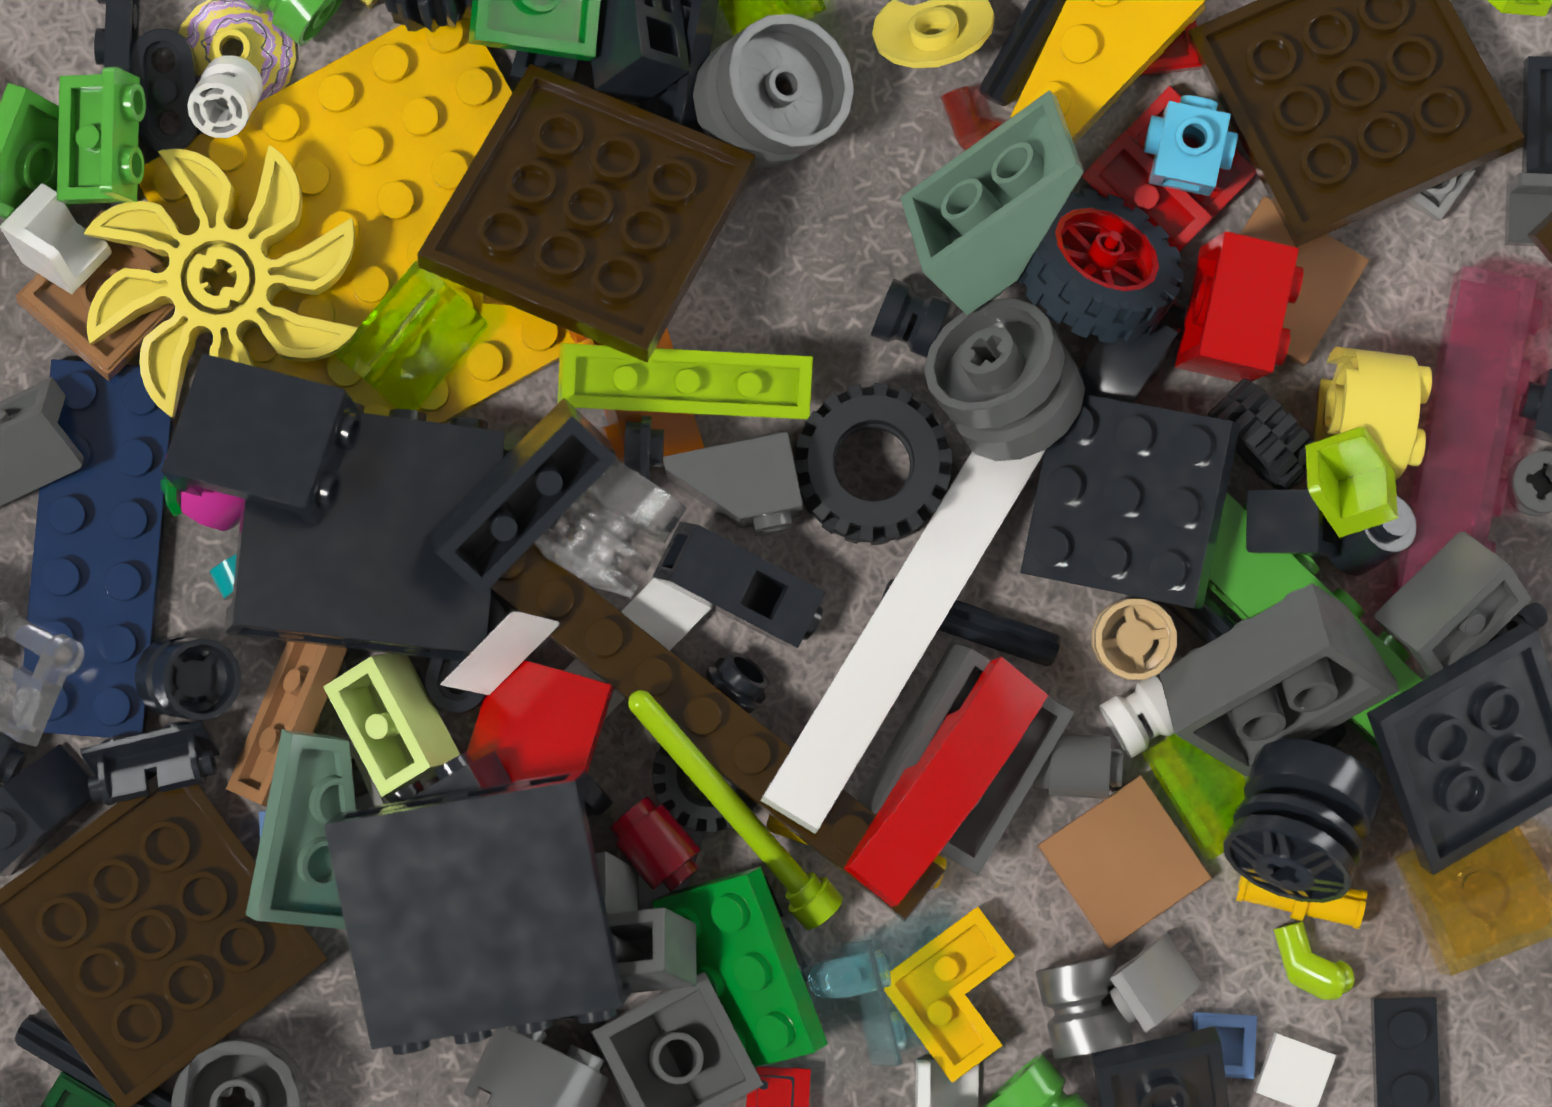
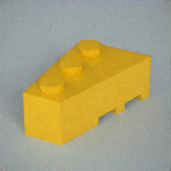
M1066 0L1010 118L1050 90L1058 99L1073 143L1075 144L1123 95V92L1149 65L1164 53V50L1181 32L1197 19L1205 10L1206 0Z

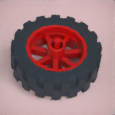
M1081 188L1079 193H1070L1017 281L1019 284L1026 285L1028 289L1025 294L1035 306L1041 304L1047 310L1045 315L1058 325L1063 321L1072 326L1071 332L1087 338L1089 334L1097 335L1099 341L1106 343H1115L1117 338H1123L1126 343L1139 340L1143 332L1148 336L1157 328L1180 291L1179 286L1184 278V270L1178 268V264L1181 261L1180 254L1176 247L1169 246L1167 242L1169 235L1160 225L1154 227L1147 221L1150 216L1138 207H1135L1134 210L1123 205L1124 200L1117 196L1108 194L1107 198L1098 196L1097 190ZM1063 245H1067L1070 249L1064 248Z

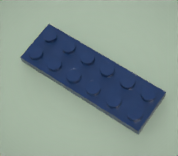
M51 359L50 377L55 380L66 395L58 424L81 452L84 460L80 469L39 488L17 731L101 738L137 736L146 732L148 707H146L137 693L134 677L139 658L144 650L154 643L166 509L165 494L161 491V479L165 475L161 472L172 441L174 418L161 410L151 399L144 386L140 366L125 365L108 381L87 362Z

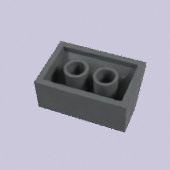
M1313 583L1290 592L1282 601L1258 615L1240 621L1232 630L1201 648L1190 650L1180 660L1164 668L1159 673L1174 734L1244 776L1249 775L1255 756L1264 744L1279 739H1305L1311 741L1399 691L1393 674L1349 608Z
M951 642L858 799L861 804L877 815L903 771L918 763L946 716L960 710L991 660L971 648ZM1049 696L1047 697L1009 758L977 804L941 850L940 854L979 875L1075 712Z

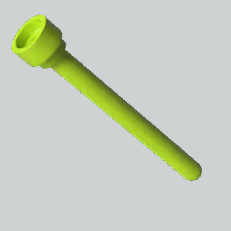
M644 690L632 693L628 700L631 712L788 890L785 897L790 902L788 908L790 913L806 930L814 929L827 921L842 904L843 896L826 877L818 878L814 872L806 874L650 693Z

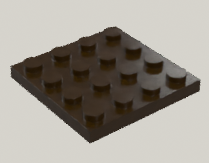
M1256 0L1188 30L1189 39L1199 58L1201 67L1224 111L1231 114L1230 122L1235 132L1238 133V137L1296 248L1523 146L1525 137L1450 0Z
M530 64L417 253L418 268L648 363L755 169V154Z
M157 774L149 779V796L115 804L0 889L1 950L118 1107H133L184 1069L199 1053L219 1043L328 961V958L303 925L256 921L246 915L256 862L198 784L161 792L158 787Z

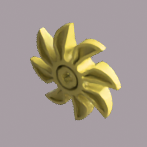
M270 145L268 146L256 201L248 215L247 224L241 229H230L236 191L219 166L197 152L184 149H167L158 152L188 195L194 212L200 220L198 230L194 234L183 235L182 231L160 204L137 201L125 202L104 211L92 221L84 232V235L88 237L144 248L160 256L170 258L169 266L164 272L153 273L149 270L123 268L106 280L97 291L91 303L87 320V334L89 344L94 345L139 316L160 309L163 305L174 304L175 313L173 317L162 322L146 335L140 350V371L144 386L156 405L172 418H175L187 363L195 349L197 338L202 334H213V343L210 347L209 355L254 366L249 351L243 343V336L250 328H261L264 336L282 358L298 362L318 361L330 357L349 344L359 331L358 327L301 316L282 307L273 306V298L279 291L289 290L293 293L319 295L333 286L344 274L351 261L355 247V227L352 218L301 249L284 254L278 259L267 258L269 248L273 244L279 243L299 226L303 206L302 190L297 175L286 158ZM224 268H230L228 273L236 281L233 288L223 287L219 296H213L216 291L207 282L210 275L215 277L221 276Z

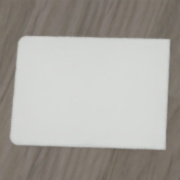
M517 611L510 613L440 685L490 695L558 627L559 622Z

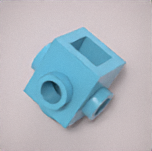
M1183 95L1181 96L1180 103L1168 102L1163 112V117L1152 115L1144 146V152L1155 154L1149 183L1210 196L1216 187L1219 168L1230 170L1233 162L1238 133L1227 131L1231 114L1217 111L1218 103L1213 100ZM1190 137L1194 139L1199 148L1188 147L1182 138Z

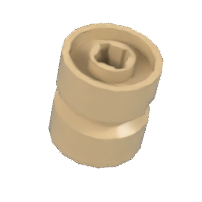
M1123 598L1108 604L1097 615L1091 629V646L1097 660L1109 672L1128 680H1145L1159 674L1171 662L1177 648V631L1171 616L1160 605L1146 599Z

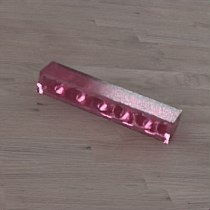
M1468 266L1461 267L1453 275L1424 424L1426 435L1425 452L1421 464L1416 466L1409 507L1416 520V535L1411 545L1399 553L1391 597L1461 531L1469 534L1493 553L1496 552V542L1487 539L1492 516H1501L1507 496L1508 482L1500 480L1499 477L1503 456L1511 457L1513 455L1518 439L1519 420L1511 419L1515 395H1524L1530 376L1531 360L1522 358L1527 335L1534 336L1536 334L1542 314L1543 301L1542 299L1534 298L1537 280Z

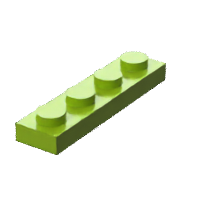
M560 343L557 404L565 398L575 408L808 419L810 416L813 356L655 348L647 363L605 345Z

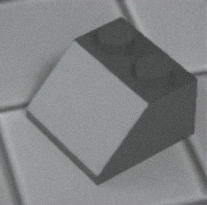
M788 432L663 457L668 481L739 528L753 526L755 536H764L792 529L791 524H793L792 518L802 516L803 504Z
M705 972L697 975V986L667 989L587 1030L601 1059L605 1061L604 1064L626 1107H724L763 1086Z

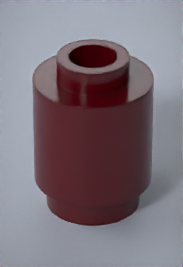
M648 796L633 806L609 828L618 838L615 846L652 890L664 884L672 892L699 869L693 858L701 849L663 804L657 807Z

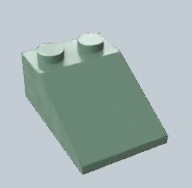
M1050 90L900 197L923 273L966 315H969L987 301L997 298L1007 287L1019 279L1084 172L1058 99Z

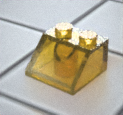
M1516 826L1435 875H1432L1420 866L1415 849L1394 857L1439 974L1453 976L1552 938V886L1544 867L1519 826Z

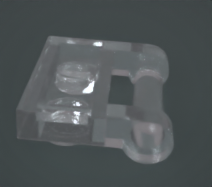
M0 598V640L7 637L40 656L33 673L0 653V731L20 743L37 747L66 676L73 674L83 662L84 648L81 643L65 634L54 636L18 615L15 606Z

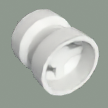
M223 55L211 61L202 73L200 82L191 92L187 104L189 117L200 131L215 138H229L237 135L246 126L251 112L257 106L263 92L262 77L256 67L246 59L238 56Z
M1156 675L1137 683L1135 692L1125 698L1115 696L1099 706L1107 724L1130 759L1148 749L1149 741L1158 735L1170 736L1174 733L1163 686Z

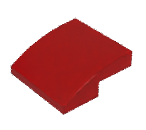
M1169 85L1126 131L1121 133L1081 177L1097 190L1102 197L1107 198L1108 194L1117 196L1124 200L1123 205L1132 210L1138 207L1150 217L1147 221L1154 227L1160 225L1169 235L1167 241L1169 246L1176 247L1178 252H1180L1240 192L1257 172L1252 162L1236 148L1230 170L1219 168L1216 187L1210 196L1150 184L1149 179L1155 154L1144 152V146L1151 116L1163 117V112L1168 102L1180 103L1181 96H1183L1172 85ZM1190 137L1182 138L1188 147L1199 148L1194 139Z
M524 660L490 695L484 696L467 751L473 761L495 751L512 782L586 769L587 773L614 687L611 684Z

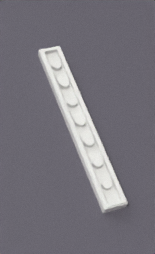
M1045 450L1021 460L994 461L976 455L973 451L971 452L762 797V802L816 834Z

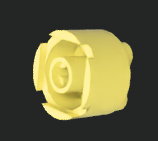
M1335 347L1326 362L1338 364L1333 380L1321 379L1317 393L1313 441L1317 442L1358 427H1364L1394 470L1395 480L1402 476L1407 465L1419 466L1424 456L1426 435L1424 429L1418 428L1420 404H1426L1431 391L1430 367L1419 366L1416 359L1409 355Z

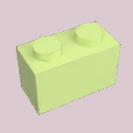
M387 653L371 656L323 686L381 797L393 795L420 780L422 785L437 776L434 771L436 768L461 755L435 705L428 696L427 690L408 655Z

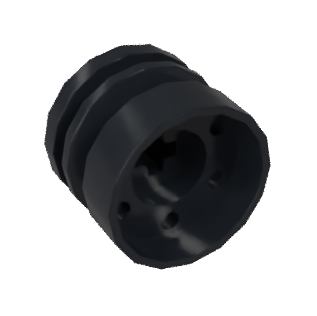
M1279 739L1264 744L1255 756L1244 785L1245 799L1236 808L1233 815V824L1225 836L1223 842L1224 856L1236 872L1252 884L1275 895L1301 902L1317 903L1341 899L1352 886L1355 877V867L1360 863L1362 857V841L1370 834L1382 801L1381 785L1372 771L1357 759L1329 745L1305 739Z

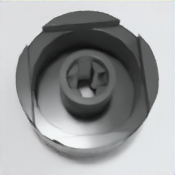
M510 1026L508 1028L494 1029L463 1094L475 1101L481 1089L491 1095L487 1102L489 1107H598L610 1079L600 1074L605 1062L602 1059L573 1045H570L566 1055L544 1045L548 1038L546 1032L518 1034L516 1027Z
M236 1038L211 1046L191 1060L176 1081L172 1095V1107H234L227 1105L226 1098L239 1092L240 1087L245 1088L246 1098L254 1100L255 1107H307L308 1096L303 1075L296 1061L276 1045L260 1039Z

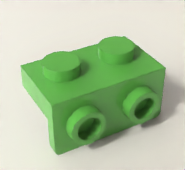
M104 67L102 74L60 76L57 201L65 204L137 202V184L141 183L144 176V158L138 147L139 121H142L146 109L145 94L140 85L139 77L118 67Z

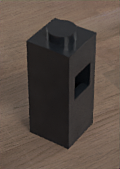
M679 522L652 576L779 644L795 648L799 647L802 639L807 640L811 637L818 627L823 613V609L819 605L826 592L698 524Z

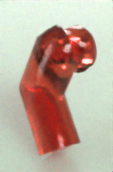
M969 86L957 88L940 96L957 143L964 151L1003 124L979 115Z

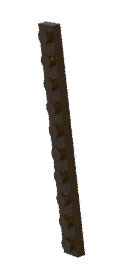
M535 543L491 586V591L515 611L558 621V627L548 637L605 683L611 684L614 690L626 700H629L631 694L638 690L650 693L721 776L904 922H906L945 873V870L933 861L901 902L894 907L889 906L843 868L876 815L842 789L815 834L762 802V797L792 748Z

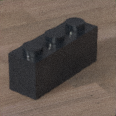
M563 398L430 531L435 553L476 591L483 595L618 460L609 439L570 402Z

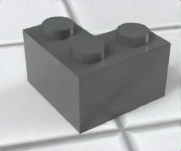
M607 852L595 853L621 984L630 983L631 993L697 986L696 924L666 908L638 911V872L633 866Z

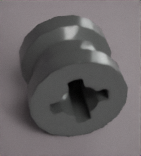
M1537 451L1519 459L1507 474L1505 491L1508 499L1518 511L1526 515L1543 516L1552 512V484L1544 476L1546 469V475L1549 477L1550 482H1552V451Z

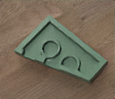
M282 729L246 915L256 921L346 929L324 824L339 812L356 810L348 740L338 736Z

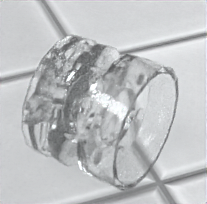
M616 461L558 519L559 521L554 529L549 528L534 544L546 559L571 572L587 585L595 589L618 593L631 600L639 586L617 570L621 561L623 560L635 568L648 573L652 563L632 545L639 534L655 542L666 544L686 512L687 507L642 475Z

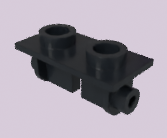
M201 720L193 723L174 722L164 726L161 730L132 737H110L101 744L81 748L80 754L96 776L88 779L89 792L93 802L104 800L106 805L110 806L115 803L149 796L148 775L157 773L158 787L161 792L204 784L207 782V776L217 774L214 756L220 755V751Z

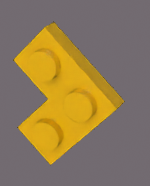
M978 906L877 981L951 1083L1003 1046L965 995L1015 958L1012 951Z

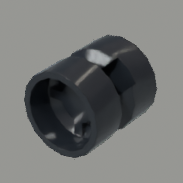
M171 636L155 641L144 650L137 662L134 679L139 697L146 707L157 714L204 721L219 717L232 706L239 694L241 673L238 661L230 649L218 641L204 638Z

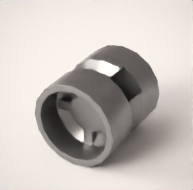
M1114 954L1060 964L1035 971L1042 1005L1053 1009L1055 1015L1047 1023L1055 1059L1093 1053L1134 1042L1130 1023L1120 1013L1110 994V991L1115 988L1110 978L1118 968Z

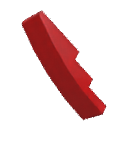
M1002 656L989 661L960 710L946 716L918 763L903 771L843 869L889 906H897L977 804L1021 740L1048 695Z

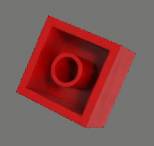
M1228 231L1221 233L1201 246L1175 368L1240 382L1244 378L1246 381H1255L1272 373L1275 365L1281 366L1285 361L1291 337L1290 329L1283 327L1287 304L1296 303L1303 282L1304 269L1303 267L1296 266L1299 248Z

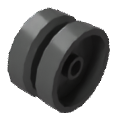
M794 14L768 15L747 26L732 39L710 53L697 72L693 99L697 121L705 135L755 154L754 170L773 169L785 165L837 133L850 113L854 86L850 64L839 44L817 23Z
M1015 298L987 301L969 315H966L964 312L959 314L943 327L930 346L924 368L928 390L940 408L949 416L950 423L962 441L976 455L994 461L1021 460L1047 449L1067 433L1081 411L1085 393L1081 371L1069 351L1062 345L1060 336L1049 318L1034 304Z

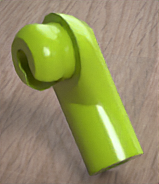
M1303 921L1273 929L1286 976L1291 984L1321 1000H1337L1352 989L1355 982L1352 968L1342 960L1335 963L1313 954Z

